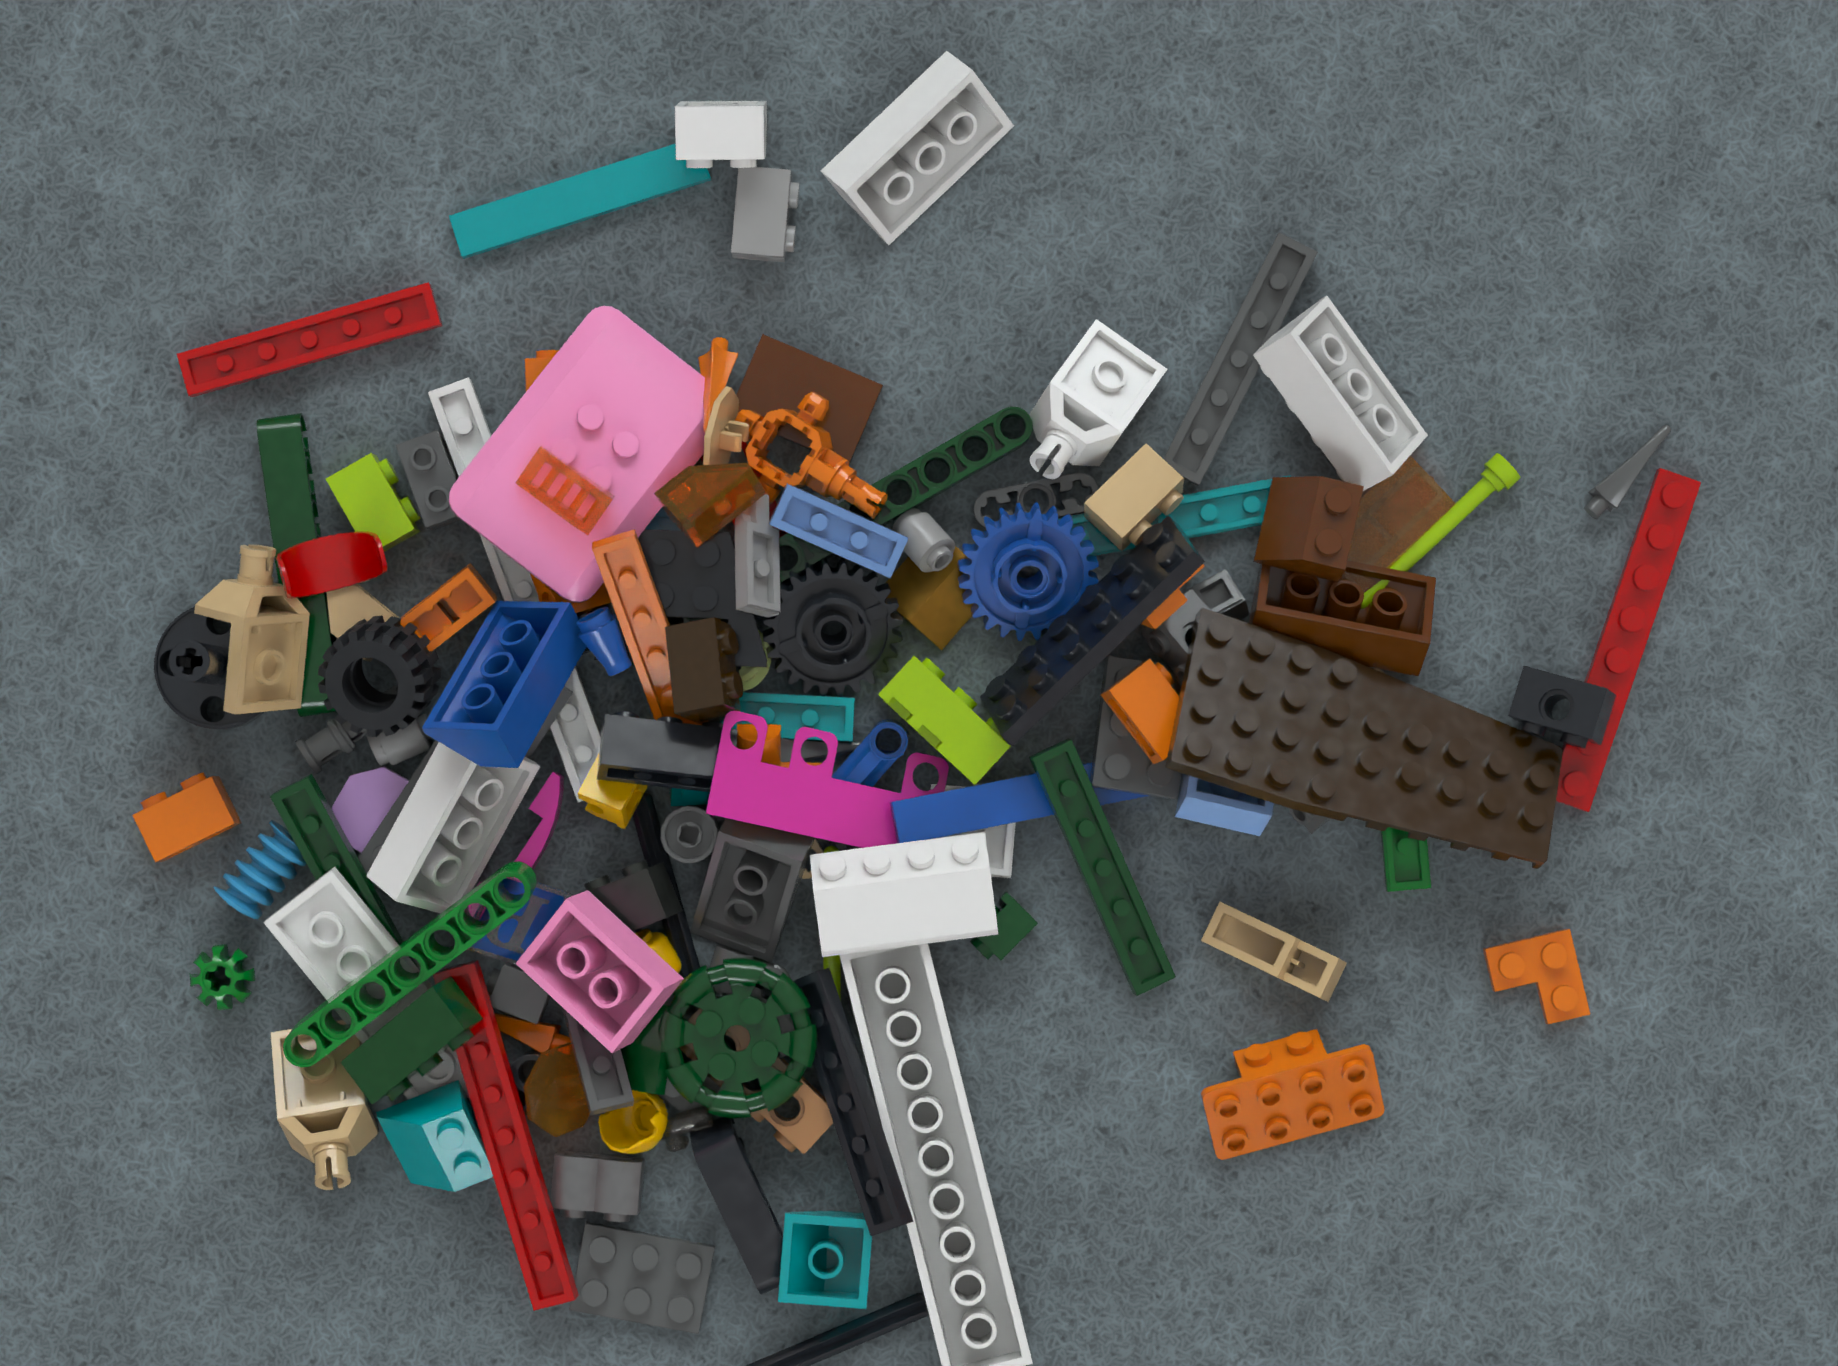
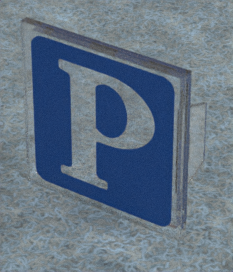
M507 877L503 879L504 887L509 893L518 895L525 892L524 885L518 878ZM537 882L535 891L521 909L467 950L516 965L515 963L563 902L573 895ZM478 903L471 905L469 912L473 918L479 921L490 919L489 912L485 906Z

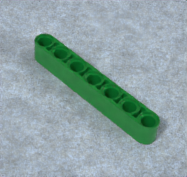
M519 861L504 865L310 1012L294 1026L285 1038L283 1051L286 1059L291 1064L301 1068L316 1064L516 913L529 901L535 891L537 880L533 869ZM507 877L518 878L523 883L525 892L518 895L509 893L504 887L503 879ZM478 903L485 906L489 912L490 919L486 921L476 920L469 912V905ZM437 930L448 931L452 934L455 945L451 947L440 945L435 939L434 932ZM403 956L413 957L418 961L420 971L417 973L406 971L400 964V958ZM369 982L380 984L385 990L386 997L382 999L372 997L366 990V984ZM340 1008L345 1010L351 1017V1023L345 1025L338 1023L332 1016V1009ZM305 1034L311 1036L316 1042L317 1049H304L298 1042V1035Z

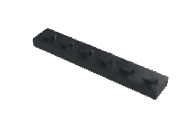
M830 968L818 970L794 980L811 1006L807 1008L811 1024H816L817 1049L814 1066L870 1236L914 1222Z

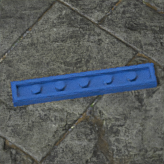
M1092 763L1083 764L1090 780ZM1036 774L890 802L898 843L934 839L1054 815ZM1093 787L1100 805L1148 796Z

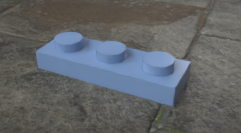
M788 483L769 522L771 526L891 578L908 541L907 536Z

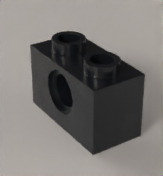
M1523 666L1508 716L1520 722L1519 730L1540 737H1544L1546 730L1562 734L1561 742L1586 749L1588 742L1598 745L1602 744L1616 694L1604 687ZM1568 699L1570 702L1568 715L1563 719L1554 720L1552 716L1554 705L1560 700Z

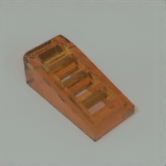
M542 446L539 447L515 482L587 536L615 497ZM547 462L553 468L539 487L532 481L544 463ZM559 473H562L567 479L553 497L547 491ZM575 483L582 489L568 507L562 501ZM590 494L596 500L583 517L577 511Z

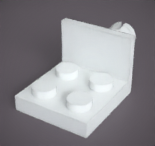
M1096 319L1051 380L1029 414L1035 436L1041 442L1038 449L1030 456V464L1033 469L1038 472L1045 461L1050 459L1051 464L1042 476L1048 479H1056L1061 475L1068 462L1077 466H1100L1163 377L1167 368Z

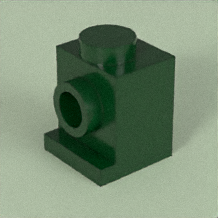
M1007 891L1000 896L1006 904L1001 909L995 905L998 934L974 937L970 940V943L987 959L995 954L1002 960L1038 924Z

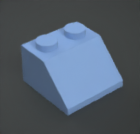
M1182 774L1175 817L1260 836L1272 817L1274 803Z

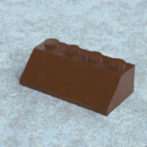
M1347 560L1346 569L1340 581L1335 582L1260 564L1249 623L1325 648L1368 667L1419 676L1431 641L1436 577ZM1389 580L1390 582L1384 589H1380L1374 594L1372 602L1366 608L1361 609L1364 593L1379 581Z

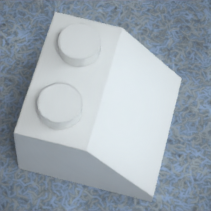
M680 101L675 106L676 160H686L687 168L713 167V160H730V167L751 168L757 167L756 159H765L767 101Z

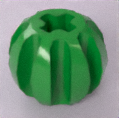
M227 944L214 945L212 947L213 959L206 953L201 952L193 963L200 968L201 974H190V987L197 984L202 987V993L196 998L205 1006H208L214 997L217 1001L218 1010H228L233 1008L232 995L241 1003H244L250 996L252 991L244 986V980L255 981V970L252 968L246 971L242 968V963L248 956L239 948L230 958ZM226 968L225 975L231 978V983L219 987L220 979L214 977V972Z

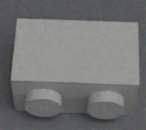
M764 167L738 168L731 246L733 258L785 263L786 252H794L796 226L788 225L789 208L798 209L800 183L792 182L791 170Z

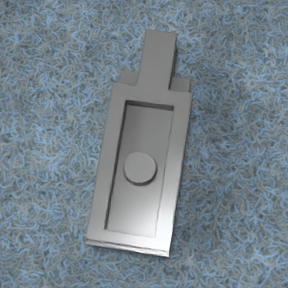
M753 492L738 498L735 519L736 610L769 618L779 615V612H781L779 529L769 525V495Z

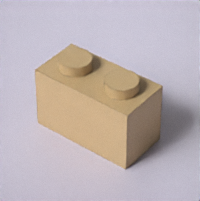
M1145 444L1084 503V517L1121 551L1131 542L1136 546L1143 540L1147 530L1152 527L1151 523L1161 513L1167 516L1181 503L1184 498L1182 495L1184 478L1149 445Z

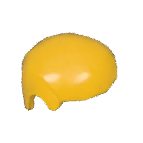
M632 1090L633 1106L608 1111L599 1116L598 1123L601 1139L610 1150L624 1154H637L650 1151L659 1143L666 1130L668 1112L663 1099L658 1094Z

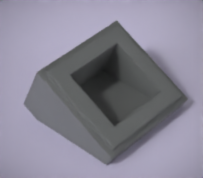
M1226 569L1188 589V591L1192 589L1211 611L1238 620H1242L1250 615L1246 600Z

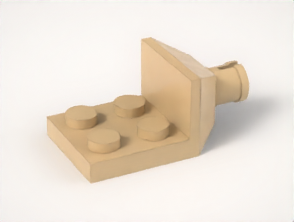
M241 545L240 569L237 579L222 580L195 604L194 611L195 614L231 623L223 711L236 715L301 708L310 613L297 598L286 597L282 584L273 582L275 548L263 545Z
M343 1020L337 1021L340 1024H346ZM292 1029L271 1032L277 1120L291 1148L312 1163H315V1186L323 1190H334L333 1175V1177H337L338 1188H343L351 1182L347 1157L356 1156L378 1134L377 1123L368 1105L367 1097L341 1064V1061L362 1045V1042L354 1034L316 1064L301 1068L291 1064L286 1059L283 1051L285 1038ZM305 1034L298 1035V1042L304 1049H317L316 1042L311 1036Z

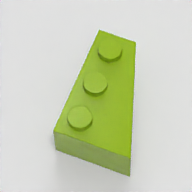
M913 656L878 693V696L971 783L976 785L1011 746L1004 741L1005 739L1000 735L991 717L984 722L973 711L978 704L960 687L953 692L941 681L946 675L927 657L921 662L917 657Z

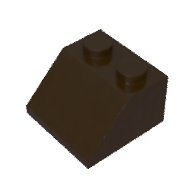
M712 617L665 627L674 714L703 724L705 722L721 723L730 711H741L739 698L743 696V683L740 674L736 671L734 654L738 653V639L731 625Z

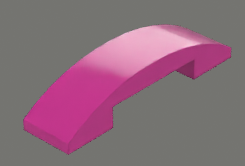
M558 772L551 773L528 808L543 819L514 862L525 863L532 869L535 868L544 854L558 822L564 791V776ZM507 877L508 879L521 882L518 878ZM478 903L469 905V912L475 919L482 916L486 909L485 906Z

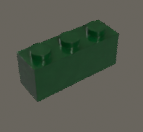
M450 976L429 988L343 1059L341 1064L372 1105L386 1096L393 1102L413 1087L409 1080L413 1075L419 1072L423 1077L444 1061L439 1054L450 1047L454 1052L471 1040L475 1035L470 1029L483 1018Z

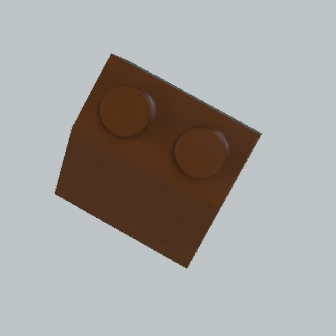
M1323 476L1273 477L1253 562L1339 582L1346 569L1364 486Z

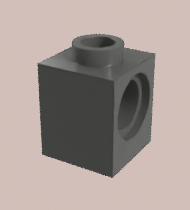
M509 962L503 964L501 970L493 969L486 986L488 994L491 995L490 1000L493 1008L534 1024L541 1022L551 997L519 966Z

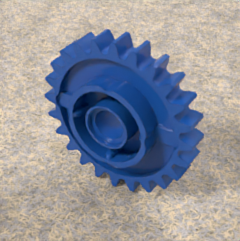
M1035 502L1031 511L1027 513L1024 512L1020 503H1016L1013 515H1009L1001 507L999 508L1000 519L995 522L987 516L983 518L986 526L985 531L971 530L975 544L967 543L962 545L963 553L968 558L958 560L959 571L966 573L958 577V583L960 588L967 589L962 594L965 604H973L971 607L972 616L978 618L985 615L983 622L987 630L999 624L1000 636L1004 638L1011 629H1014L1018 641H1022L1026 631H1031L1037 641L1040 639L1042 629H1049V626L1056 618L1065 615L1079 602L1081 595L1088 588V585L1098 583L1097 574L1090 570L1095 569L1099 564L1096 556L1089 555L1095 549L1091 540H1083L1086 535L1084 527L1081 525L1072 529L1073 519L1070 514L1058 520L1055 506H1052L1046 514H1041L1039 504ZM1025 566L1039 568L1038 572L1030 578H1021L1017 575L1020 569Z

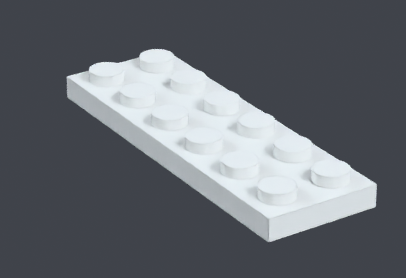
M336 867L325 873L264 922L266 927L326 1000L399 946ZM408 956L400 958V964L406 971L410 973L420 971ZM428 980L424 981L355 1034L363 1044L431 988L432 985ZM375 982L366 984V990L372 997L377 999L386 997L385 990L380 984ZM340 1008L334 1009L346 1024L351 1023V1017L345 1010ZM448 1047L439 1054L444 1060L439 1066L423 1077L419 1072L409 1079L413 1087L404 1093L409 1100L459 1080L467 1098H469L456 1051L453 1052Z

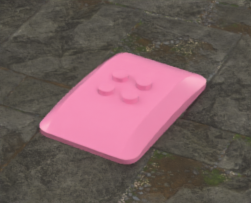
M611 306L594 308L584 318L453 484L449 492L451 510L458 518L562 598L577 603L588 600L604 582L592 551V542L635 529L637 537H639L703 455L705 436L703 430V395L705 377L619 310Z

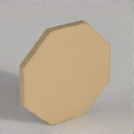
M725 386L714 401L704 436L703 469L712 480H717L729 463L731 452H741L742 441L748 442L749 424L734 421L738 415L739 399L732 387Z

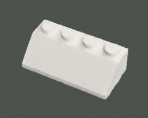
M946 51L836 155L821 172L840 196L886 244L890 245L1006 135L1014 125L975 72Z
M1328 296L1320 299L1280 329L1253 354L1260 364L1263 373L1271 379L1284 397L1289 409L1297 415L1310 433L1313 442L1321 448L1334 466L1339 478L1344 482L1364 486L1363 491L1392 476L1428 436Z
M439 742L366 876L394 901L441 914L473 890L538 772L540 765L524 757L519 768L481 767Z
M985 832L810 855L822 957L998 934Z

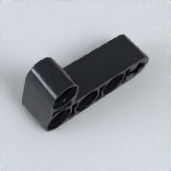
M720 1117L689 1131L692 1150L702 1176L759 1293L762 1295L779 1287L783 1231L747 1158L744 1142L741 1137L738 1138L733 1126L735 1124L734 1119Z

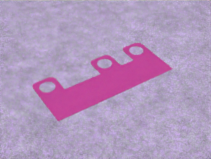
M730 711L724 718L706 814L861 848L896 844L898 842L890 802L944 792L949 766L946 760L940 757L922 753L911 754L907 759L901 793L831 778L838 740L831 732L809 727H802L795 734L789 768L764 763L761 760L768 729L766 720L761 716L740 711ZM739 721H748L757 730L756 743L746 750L735 747L730 739L731 728ZM810 737L822 739L828 749L825 761L817 766L807 764L801 756L802 744ZM925 762L934 765L939 774L937 785L929 791L920 790L913 782L914 769L917 765Z

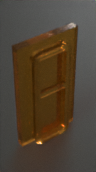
M1411 455L1392 476L1371 487L1361 497L1347 561L1390 568L1456 504ZM1347 571L1343 573L1349 581L1358 584L1363 592L1374 583L1367 576Z

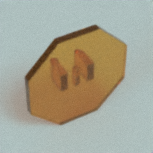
M569 1042L542 1052L524 1084L528 1120L554 1137L583 1127L590 1115L572 1044Z

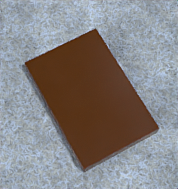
M762 334L737 393L739 399L738 413L742 409L752 410L765 417L767 412L782 408L799 413L798 405L805 395L810 392H816L829 401V409L823 421H817L816 425L830 433L833 446L832 451L847 459L850 465L883 385ZM787 422L785 426L780 425L776 436L812 450L809 447L812 440L806 434Z

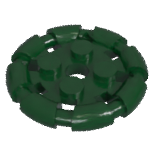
M746 958L723 959V964L707 968V965H704L683 979L672 993L675 996L669 1005V1012L665 1010L662 1012L658 1036L661 1052H665L668 1068L664 1071L673 1087L684 1099L691 1104L693 1101H696L709 1108L708 1113L725 1118L752 1117V1112L765 1108L770 1112L788 1101L803 1085L800 1080L806 1068H812L817 1049L816 1024H811L807 1008L811 1006L804 993L791 978L784 973L780 976L765 968L766 963ZM729 981L732 994L717 998L713 985ZM756 984L772 991L766 1004L758 998L750 996ZM690 1004L703 1010L698 1016L696 1024L683 1018ZM790 1014L794 1030L782 1033L777 1017ZM740 1025L748 1030L750 1043L745 1049L733 1050L726 1044L725 1033L731 1026ZM693 1043L697 1059L684 1063L680 1047ZM779 1051L792 1058L785 1072L772 1066L778 1057ZM709 1073L715 1079L724 1081L718 1093L703 1086ZM758 1078L762 1091L746 1096L743 1082Z

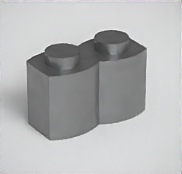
M558 1151L554 1155L550 1200L552 1207L560 1209V1216L568 1218H585L587 1211L604 1213L603 1219L607 1221L629 1222L630 1215H638L641 1211L645 1158Z

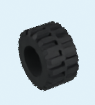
M382 615L373 616L369 621L363 619L333 642V645L326 650L322 657L325 661L319 666L318 675L324 677V679L318 684L320 693H327L328 696L323 703L327 710L332 708L336 710L338 715L334 719L341 725L348 721L351 723L350 730L357 734L363 729H367V736L377 737L382 731L385 736L393 735L400 728L403 730L409 726L429 706L430 700L437 694L439 686L435 683L441 678V668L433 667V664L439 659L436 650L429 652L426 646L431 641L426 635L419 638L415 634L416 626L410 622L405 627L401 626V618L391 616L386 622H384ZM362 658L377 659L385 663L392 670L397 680V694L382 693L368 683L362 670Z

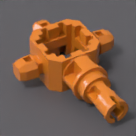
M816 392L808 393L798 405L799 413L783 408L767 412L765 417L752 410L742 409L738 413L734 421L749 424L748 439H751L745 449L748 465L762 473L761 477L755 478L750 488V494L759 492L769 495V504H771L781 492L778 488L779 485L785 488L788 483L797 488L808 486L825 498L831 496L838 501L843 498L868 514L872 519L881 511L882 508L872 503V501L876 504L881 503L884 505L888 495L857 477V471L849 466V461L832 451L833 446L830 433L816 425L817 421H823L829 409V401ZM786 422L806 434L812 440L809 446L812 448L811 452L805 457L799 472L793 473V475L777 467L766 457L769 453V450H767L768 445L773 442L779 432L778 428L780 425L785 426Z

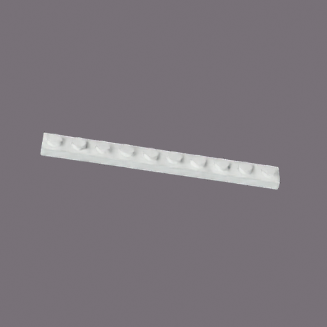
M469 377L428 392L459 477L492 436L473 383ZM480 535L504 601L539 602L530 572ZM575 666L565 684V687L572 690L573 693L550 728L577 802L579 803L583 800L578 798L577 793L600 751L601 733L577 667Z

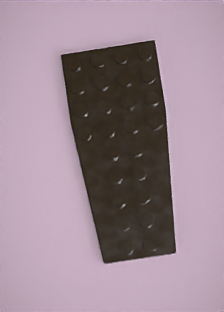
M1201 608L1195 617L1165 768L1290 809L1339 821H1344L1347 817L1366 821L1365 827L1380 831H1385L1388 827L1407 831L1408 838L1425 841L1428 837L1450 842V848L1466 851L1469 847L1491 852V858L1507 861L1510 857L1532 862V868L1539 869L1548 860L1563 749L1553 743L1325 648Z

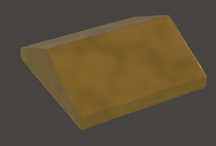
M956 546L951 562L944 569L923 572L908 556L891 578L885 582L889 584L891 589L887 598H897L899 607L896 611L941 651L972 617L971 607L973 604H965L962 594L967 589L960 588L958 583V577L966 574L959 571L958 560L967 559L968 557Z

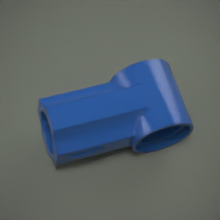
M893 719L879 721L833 773L831 778L873 787L907 749L909 737L906 728L902 723ZM892 728L900 734L902 741L896 750L884 751L877 745L876 736L882 729Z

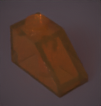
M747 463L688 466L654 494L673 523L696 547H699L764 496L766 492Z

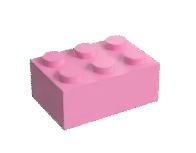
M588 890L567 898L515 963L611 1053L634 1042L684 979Z

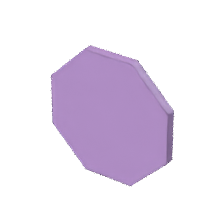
M385 766L349 776L332 806V811L352 848L362 853L408 783V779Z

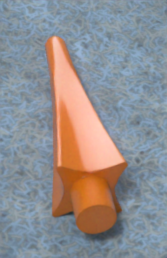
M722 337L714 338L709 352L698 357L700 373L705 377L703 395V430L705 433L714 401L725 388L739 355L738 353L728 351L729 342Z
M494 1013L499 1031L526 1044L541 1054L547 1056L548 1053L552 1054L553 1050L566 1055L569 1054L572 1047L570 1037L559 1033L560 1025L543 1022L534 1024L521 1018Z

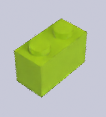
M370 453L326 478L328 485L355 532L369 531L377 534L384 552L420 532L415 522L421 519L409 496L403 499L399 496L393 485L399 481V478L387 458L380 461L376 455Z

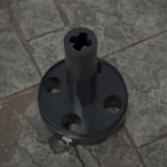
M195 607L190 608L170 623L157 645L154 658V673L160 694L167 705L178 716L199 727L232 729L252 722L264 712L236 715L226 712L224 718L218 722H214L209 718L207 714L209 702L216 697L221 698L223 701L225 698L230 630L225 634H218L213 627L214 618L195 614ZM168 657H169V666H170V669H171V671H172V673H173L174 675H172V674L168 671V669H167L166 663H167Z

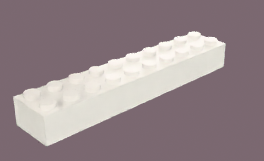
M929 944L840 955L882 1128L914 1221L908 1223L907 1228L941 1365L1026 1366L1033 1364Z

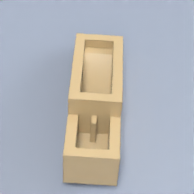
M1219 902L1201 939L1202 942L1329 1002L1347 962L1222 902Z

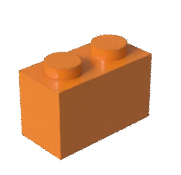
M1149 658L1100 695L1152 763L1156 764L1164 761L1168 756L1179 695L1171 686L1174 680L1168 670L1159 662L1154 664Z
M202 772L181 782L180 785L183 790L170 797H167L165 792H161L141 802L143 810L132 816L155 863L164 862L242 823L219 776L207 778L205 773Z

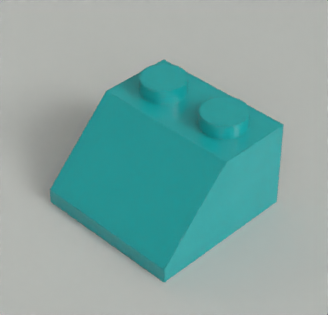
M459 1080L376 1112L377 1118L410 1183L456 1192L493 1177L473 1108Z
M843 1211L785 1212L778 1302L858 1309L867 1308L872 1236H870L863 1213Z

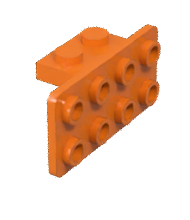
M1317 1029L1297 1032L1285 1038L1263 1044H1253L1245 1049L1234 1051L1233 1056L1240 1078L1208 1086L1201 1092L1216 1157L1220 1160H1226L1382 1116L1385 1111L1374 1055L1370 1046L1361 1044L1327 1054Z

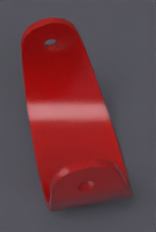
M369 531L338 533L305 541L283 550L277 554L276 558L287 598H301L334 591L371 580L387 572V562L380 538L377 534Z

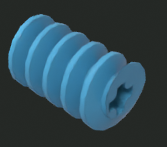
M273 820L269 824L275 833L274 837L262 833L257 836L264 848L260 851L250 846L247 847L246 851L252 862L248 864L238 859L234 862L240 872V876L236 877L225 873L223 878L229 888L223 890L216 886L213 887L230 906L253 919H259L263 914L258 903L270 906L273 903L274 899L269 889L281 893L286 886L280 876L288 879L296 877L297 872L292 863L300 866L306 865L291 834Z

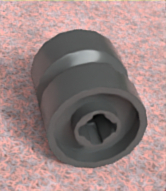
M684 806L674 810L666 817L661 827V842L664 850L673 859L682 863H695L708 858L713 853L720 826L714 815L706 814V809L700 806Z

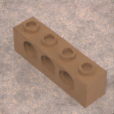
M699 1008L688 1021L696 1024V1020L703 1010ZM734 1025L727 1029L725 1035L730 1036L734 1040L737 1051L743 1050L749 1045L750 1034L746 1028ZM693 1043L680 1047L681 1051L691 1060L697 1059ZM778 1054L772 1066L785 1072L789 1063L784 1058L780 1059ZM709 1074L718 1086L721 1087L723 1085V1080H717ZM802 1076L800 1081L803 1085L793 1095L800 1104V1111L796 1116L785 1118L779 1115L776 1109L768 1112L767 1108L752 1112L751 1115L759 1123L764 1118L777 1129L773 1136L789 1152L793 1153L797 1148L805 1154L833 1124V1120L825 1097ZM743 1082L746 1096L762 1091L761 1087L753 1088L747 1085L746 1082Z

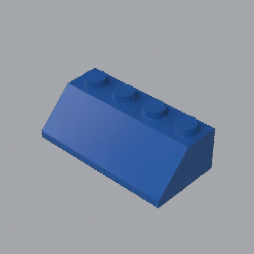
M496 601L422 726L425 734L481 767L519 768L586 648V645L577 635L580 632L576 624L579 618L571 603Z

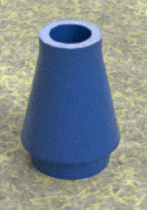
M608 607L597 609L576 622L580 630L577 634L578 637L603 665L609 676L616 675L632 665L616 614L612 615Z

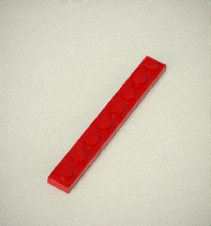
M1658 468L1585 679L1586 683L1607 688L1616 694L1615 702L1601 745L1588 742L1586 749L1566 743L1563 744L1556 802L1585 812L1590 811L1701 485L1700 481L1662 468Z
M479 960L439 970L433 975L435 985L451 976L483 1018L470 1029L475 1036L457 1049L456 1054L533 1311L574 1301L579 1294Z

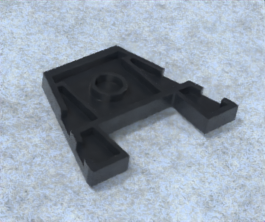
M644 529L638 540L666 617L705 619L715 617L718 619H728V624L734 629L738 639V653L734 654L735 666L767 667V658L754 614L736 610L735 546L731 533ZM613 606L610 611L612 615L616 614ZM623 635V639H624V642H625V646H626V649H627L628 656H629L631 662H633L632 657H631V654H630V651H629V649H628L627 643H626L625 638H624V635Z

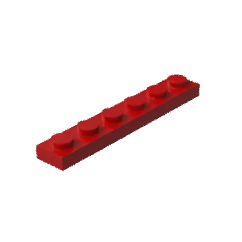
M428 282L177 353V358L188 396L195 397L442 327L443 325L432 286Z

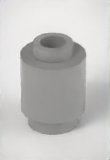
M913 508L904 512L894 523L893 531L908 537L903 551L921 571H940L951 562L955 542L929 513Z
M426 714L418 716L409 726L403 730L400 728L393 735L385 736L382 731L377 737L367 736L371 750L380 766L391 763L394 766L430 750V740L433 738L426 735L422 729L428 718Z

